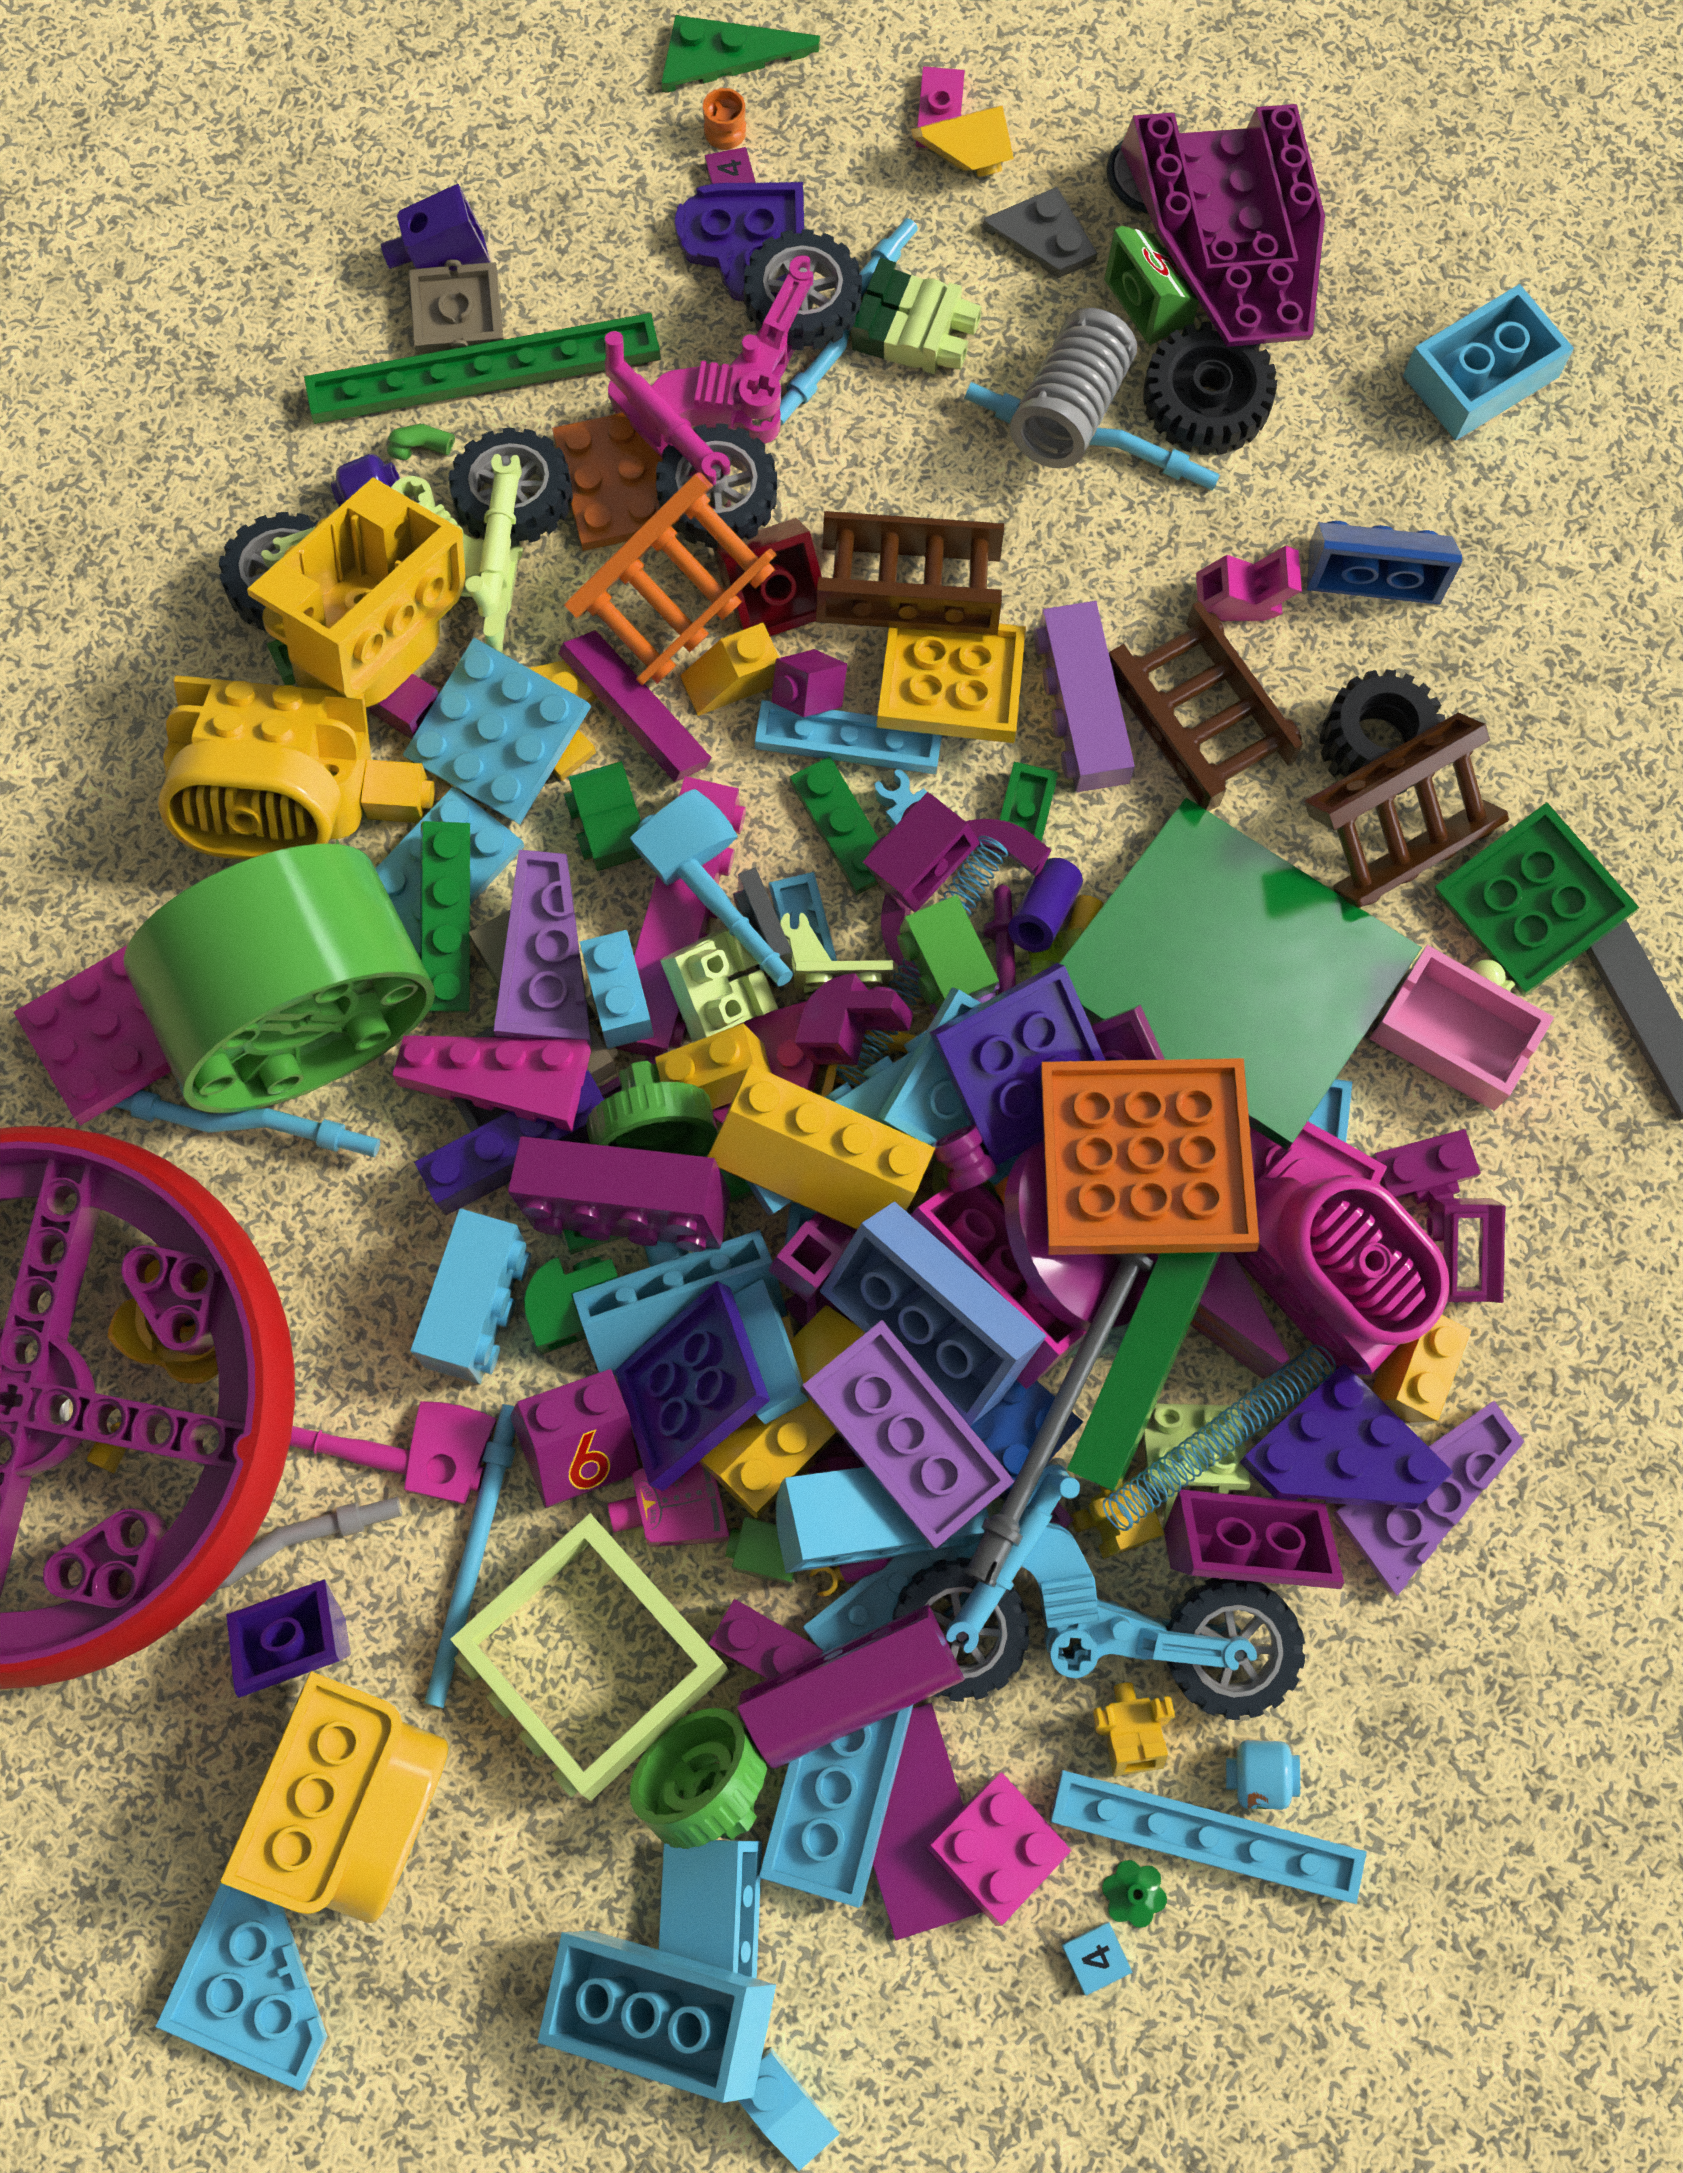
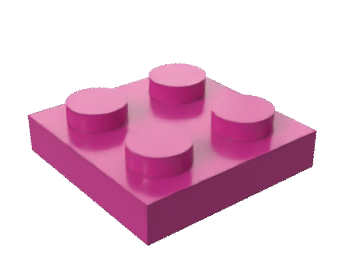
M1002 1772L995 1773L925 1846L995 1926H1002L1072 1851Z

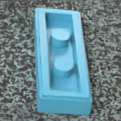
M762 1278L733 1296L770 1401L756 1412L757 1417L764 1424H767L809 1401V1398L801 1388L804 1383L771 1286Z

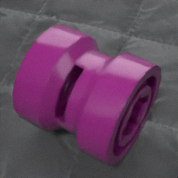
M969 1125L955 1130L932 1145L935 1147L933 1153L937 1161L944 1163L946 1168H951L946 1179L955 1193L971 1189L985 1182L998 1171L992 1157L984 1154L980 1146L982 1136L976 1125Z

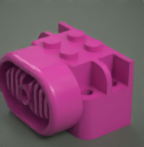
M1288 1149L1254 1183L1259 1233L1257 1252L1233 1253L1242 1267L1313 1345L1322 1346L1332 1355L1336 1364V1370L1345 1363L1355 1374L1370 1375L1398 1345L1420 1338L1437 1323L1445 1309L1449 1294V1274L1446 1262L1434 1241L1388 1190L1369 1179L1353 1177L1352 1175L1336 1176L1319 1159L1312 1157L1300 1158L1293 1149ZM1315 1347L1334 1367L1331 1357L1323 1349Z

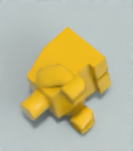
M1132 1484V1491L1142 1499L1146 1509L1150 1511L1152 1506L1142 1498L1137 1486ZM1099 1485L1101 1493L1091 1498V1503L1088 1505L1091 1513L1087 1509H1082L1070 1515L1076 1532L1079 1533L1093 1527L1100 1531L1103 1543L1098 1547L1103 1559L1148 1544L1165 1535L1155 1509L1152 1513L1147 1512V1516L1140 1518L1138 1523H1133V1527L1128 1531L1116 1528L1109 1521L1103 1509V1500L1116 1492ZM1125 1490V1496L1135 1504L1140 1516H1143L1145 1511L1135 1503L1130 1491ZM1118 1495V1501L1127 1508L1133 1521H1137L1138 1516L1128 1508L1123 1496ZM1134 1495L1135 1499L1143 1507L1140 1500ZM1107 1500L1105 1502V1508L1109 1517L1117 1526L1126 1529L1125 1527L1121 1526L1112 1515L1111 1510L1109 1508V1500ZM1111 1500L1114 1514L1122 1524L1128 1526V1519L1123 1516L1117 1503ZM1127 1500L1130 1507L1136 1512L1133 1505Z
M1132 1682L1115 1685L1113 1689L1116 1703L1105 1706L1106 1710H1101V1707L1093 1710L1096 1733L1107 1736V1747L1113 1777L1164 1769L1168 1751L1161 1727L1167 1725L1171 1719L1175 1718L1171 1698L1165 1696L1162 1701L1159 1698H1154L1151 1702L1149 1697L1136 1699Z

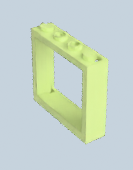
M591 1513L450 1639L460 1651L454 1657V1660L473 1681L481 1675L491 1687L492 1691L486 1695V1698L505 1719L513 1714L524 1726L525 1729L518 1735L537 1758H540L546 1752L558 1768L552 1773V1776L571 1798L579 1791L582 1796L590 1801L730 1672L723 1661ZM588 1545H591L693 1660L697 1667L584 1771L478 1645Z

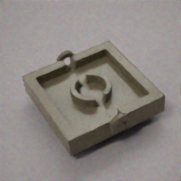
M448 260L444 263V267L409 270L414 346L417 355L504 340L496 262L462 265L458 260ZM456 266L457 270L450 271L449 267Z

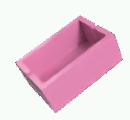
M1427 945L1412 965L1395 994V998L1389 1004L1369 1039L1495 1111L1511 1095L1530 1061L1529 1058L1536 1051L1554 1017Z

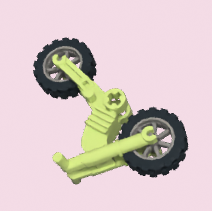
M502 428V433L494 434L493 431L482 434L481 440L477 442L474 440L470 441L464 446L465 452L462 455L459 453L456 455L453 461L454 470L449 472L450 493L460 523L463 526L467 524L469 533L474 537H484V540L473 539L463 533L466 579L461 596L474 599L478 606L479 615L485 617L483 628L485 644L503 653V638L507 614L512 604L517 564L523 554V547H520L521 541L528 540L529 543L540 540L541 534L545 532L548 534L552 533L558 527L557 522L559 519L564 520L568 515V503H572L573 499L569 468L562 450L559 447L555 449L554 443L550 438L545 435L540 438L536 436V431L524 429L523 432H516L515 428ZM535 473L539 475L543 481L527 480ZM407 476L399 479L392 485L391 488L408 498L415 496L416 500L419 501L418 504L461 528L460 525H457L454 518H451L449 512L445 511L442 504L435 507L431 487L423 478ZM484 483L493 485L491 488L480 491ZM524 493H536V494H535L533 497H531V498L528 499L527 495L524 494ZM278 512L276 517L268 519L266 515L254 519L255 523L248 527L245 524L236 531L238 536L234 540L230 538L224 546L225 556H220L219 568L222 573L219 574L220 580L235 612L238 611L240 618L250 625L254 622L258 629L266 631L262 618L266 606L248 596L247 588L264 574L254 576L258 568L268 571L283 557L291 546L297 545L314 530L319 520H316L314 523L308 515L297 513L295 517L289 516L288 512Z

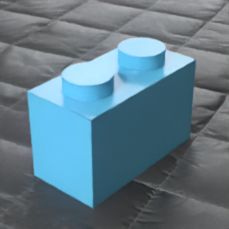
M627 930L579 941L607 1049L654 1037Z

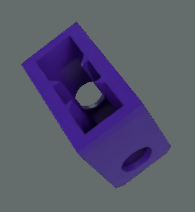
M459 184L448 187L399 210L397 220L402 236L380 243L389 269L413 262L416 269L444 267V263L448 260H458L462 265L491 263L482 228ZM450 266L449 270L456 271L457 267Z

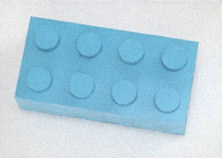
M597 1931L561 1932L537 2043L718 2102L726 2103L753 2098L776 1984Z

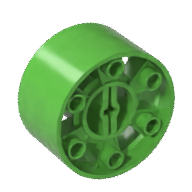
M310 844L277 850L245 860L203 879L178 894L151 915L131 938L124 954V968L184 1099L193 1108L212 1113L248 1111L288 1101L310 1093L364 1067L398 1044L404 1035L407 1036L429 1012L435 998V988L371 859L361 850L341 844Z

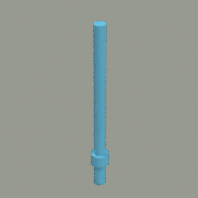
M502 1404L493 1441L486 1444L482 1462L486 1463V1468L428 1685L425 1704L442 1708L445 1705L456 1663L454 1657L458 1655L459 1651L450 1639L466 1624L506 1468L511 1469L516 1448L512 1447L515 1429L510 1418L515 1406Z

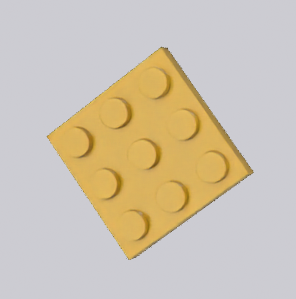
M999 623L998 635L889 628L876 728L1014 744L1017 730L1026 626Z

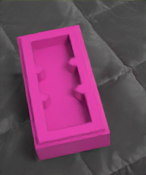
M923 66L917 127L961 116L965 70ZM916 140V147L927 148Z

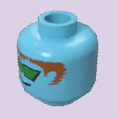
M1242 1741L1237 1748V1757H1226V1789L1237 1790L1238 1802L1244 1808L1286 1809L1291 1804L1292 1797H1300V1755H1292L1289 1745L1282 1741Z

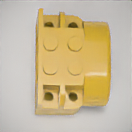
M373 477L329 517L321 519L311 533L297 545L291 546L276 564L247 588L248 596L266 606L262 617L266 631L287 645L293 676L298 687L334 690L350 699L364 693L365 706L367 708L389 697L411 674L425 663L433 654L439 642V620L458 602L465 587L462 529Z
M175 676L173 682L178 707L171 710L166 720L168 744L163 755L166 778L158 797V808L162 821L175 838L187 847L209 856L248 860L281 849L310 844H328L330 839L348 837L357 830L364 812L361 805L366 759L371 760L364 693L350 699L334 690Z
M311 1671L305 1680L222 1873L220 1883L298 1913L311 1914L319 1912L326 1907L365 1923L376 1922L382 1916L390 1901L431 1803L447 1759L448 1742L441 1736L403 1722L395 1706L389 1702Z

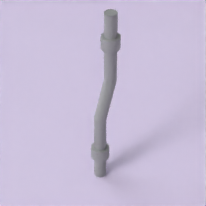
M394 1497L359 1506L358 1502L337 1507L336 1513L276 1528L247 1549L231 1574L216 1590L230 1587L286 1546L340 1532L343 1536L363 1532L366 1525L401 1517L402 1509L399 1498ZM129 1592L119 1595L122 1598H125L129 1594Z

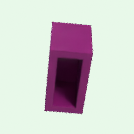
M736 1599L732 1601L708 1643L711 1649L764 1680L781 1674L824 1652L821 1648Z

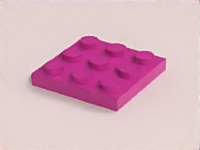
M128 945L14 1011L16 1018L72 1116L80 1126L172 1071L125 971L124 954Z

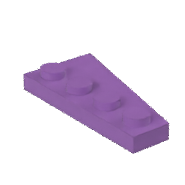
M519 850L493 1030L496 1037L587 1039L589 1046H592L566 854Z
M1492 1401L1428 1446L1453 1473L1415 1510L1395 1508V1505L1368 1503L1366 1506L1345 1504L1335 1511L1333 1515L1392 1598L1399 1595L1408 1584L1409 1579L1437 1549V1545L1451 1528L1460 1521L1470 1505L1488 1487L1525 1441L1496 1402Z

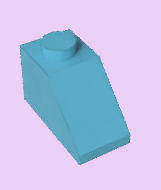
M770 2047L761 2058L754 2097L738 2100V2102L764 2135L800 2171L833 2141L840 2132L773 2048Z

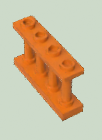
M701 472L694 474L564 604L576 618L584 615L587 611L593 617L597 614L646 665L647 668L636 678L641 686L650 678L658 684L677 666L671 658L683 646L690 653L709 635L704 626L715 615L723 621L742 602L736 595L748 583L756 589L775 570L769 562L777 554L771 548L758 558L708 505L711 500L705 494L713 485ZM685 514L690 520L695 517L745 571L726 591L675 537L678 533L673 526ZM653 547L657 552L662 550L712 603L694 622L644 572L643 568L645 565L640 561V558L650 548ZM619 579L625 585L629 582L680 635L661 655L610 602L613 597L607 591Z

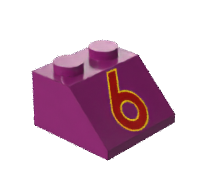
M611 1369L516 1402L510 1418L545 1509L630 1478L632 1473L639 1470L629 1413Z

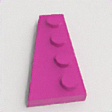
M404 1035L392 1076L400 1087L450 1100L455 1097L471 1100L476 1107L491 1111L493 1107L515 1112L518 1118L521 1117L533 1122L540 1118L554 1122L556 1128L572 1132L591 1048L587 1039Z

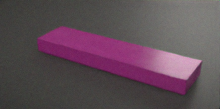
M596 630L563 642L558 652L561 658L674 782L707 767L712 757L645 684L640 685L636 680L638 676Z

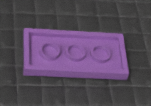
M883 1320L801 1386L803 1391L933 1550L938 1548L1015 1482Z

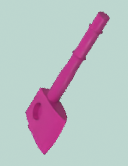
M420 1401L410 1450L364 1439L343 1438L323 1433L322 1430L317 1432L292 1426L289 1446L314 1451V1454L323 1453L340 1457L359 1465L406 1475L404 1489L407 1492L466 1505L471 1490L478 1492L481 1487L485 1469L481 1466L486 1444L490 1442L497 1418L461 1405Z

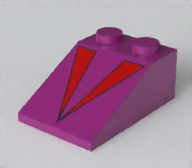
M1221 1252L1190 1326L1261 1379L1268 1378L1290 1358L1234 1253Z

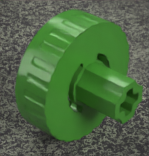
M648 1060L631 1063L629 1067L619 1071L622 1091L601 1101L599 1105L592 1109V1112L587 1117L586 1128L589 1143L595 1145L706 1157L718 1134L709 1095L703 1089L692 1084L669 1081L661 1082L657 1064H652Z
M721 1708L698 1710L677 1720L644 1752L631 1780L630 1802L637 1816L662 1842L669 1844L670 1847L682 1849L700 1847L719 1837L733 1840L739 1834L748 1832L757 1818L754 1813V1805L764 1784L767 1772L766 1761L754 1743L747 1727L735 1714Z

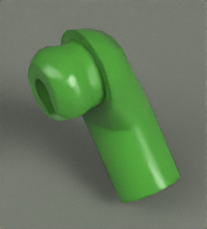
M421 423L397 428L387 438L390 440L387 453L393 458L407 460L411 457L412 447H424L448 456L454 445L455 435Z

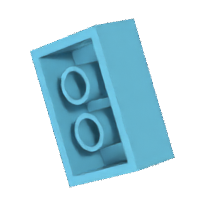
M1518 284L1415 346L1403 377L1456 441L1559 378L1574 348L1521 284Z
M459 1209L410 1350L424 1368L477 1384H481L484 1373H493L500 1353V1346L494 1344L500 1326L508 1327L515 1309L516 1299L510 1298L515 1280H524L531 1261V1253L526 1252V1242L516 1224L465 1209Z

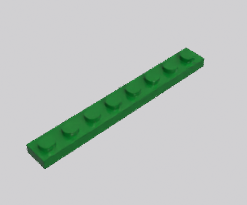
M640 314L304 376L310 413L314 424L604 371L606 358L605 336L611 331H617L622 334L624 361L629 366L661 360L660 348L652 314Z

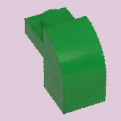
M556 1257L541 1266L533 1275L526 1290L524 1307L536 1347L541 1355L587 1339L573 1293L618 1278L612 1258L604 1261L601 1260V1257L585 1259L573 1266L574 1272L565 1274L559 1257Z

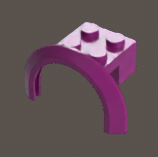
M927 791L918 802L912 803L905 810L901 821L886 837H882L874 843L869 855L863 861L885 892L881 911V931L885 947L892 960L898 967L903 965L904 956L900 950L897 935L901 934L899 929L904 918L910 915V910L917 912L972 851H977V846L982 847L978 840L979 836H988L1001 843L1007 849L1008 857L1019 863L1035 877L1042 871L1051 849L1024 828L1007 821L997 819L965 821ZM981 841L991 851L1006 855L999 847ZM905 960L904 963L906 966H910L917 969V967L911 961L908 962L907 960ZM905 967L900 968L905 974L918 980ZM910 969L914 974L921 977L920 973Z

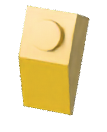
M1003 105L911 129L915 140L963 171L976 170L978 177L1003 171L1001 162L1014 159Z
M764 623L721 638L680 675L697 716L772 688L775 662L779 655Z

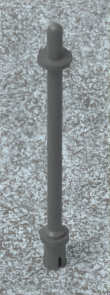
M1147 1253L1113 1254L1120 1261V1264L1000 1513L993 1515L991 1519L985 1518L981 1526L985 1532L968 1567L964 1571L965 1574L971 1577L974 1576V1579L995 1588L996 1580L1013 1545L1019 1547L1023 1536L1019 1534L1020 1527L1018 1522L1139 1271H1153L1155 1264L1146 1256Z

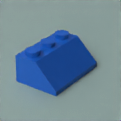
M1343 521L1318 522L1309 544L1307 590L1440 605L1462 564V553L1453 536L1438 535L1430 530L1408 532L1393 530L1391 527L1384 525L1370 528L1352 526Z

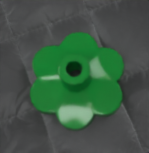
M1132 1860L1121 1862L1117 1866L1116 1874L1108 1876L1102 1884V1892L1109 1900L1108 1913L1111 1918L1117 1922L1129 1920L1131 1924L1138 1928L1148 1926L1152 1922L1153 1914L1162 1911L1167 1904L1166 1893L1160 1888L1161 1874L1159 1871L1149 1865L1140 1867ZM1136 1889H1138L1141 1894L1138 1899H1135L1133 1897V1892Z

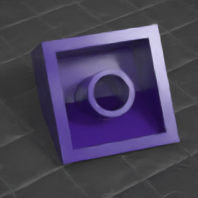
M325 1579L226 1614L234 1692L238 1698L339 1662L351 1655L345 1616Z

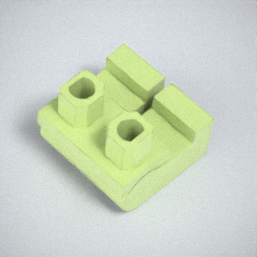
M728 928L720 929L660 959L692 1041L701 1040L732 1028L751 1018L778 1009L764 971L761 969L737 974L728 979V976L759 964L738 939L729 934Z

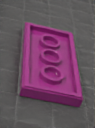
M932 1703L912 1709L873 1861V1868L895 1941L982 1913V1910L925 1847L964 1807Z

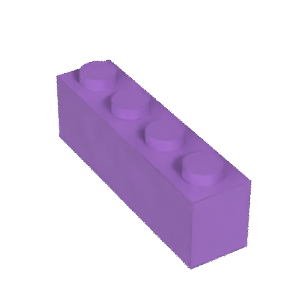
M1097 601L1043 609L1040 625L1033 630L1034 644L1037 654H1045L1048 668H1043V684L1046 695H1054L1057 709L1052 710V724L1055 736H1063L1066 751L1061 752L1064 776L1066 779L1073 778L1076 792L1130 784L1135 765Z

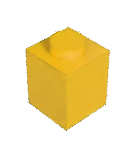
M366 759L361 805L367 819L419 823L424 817L425 808L432 809L435 795L434 781H428L423 764Z

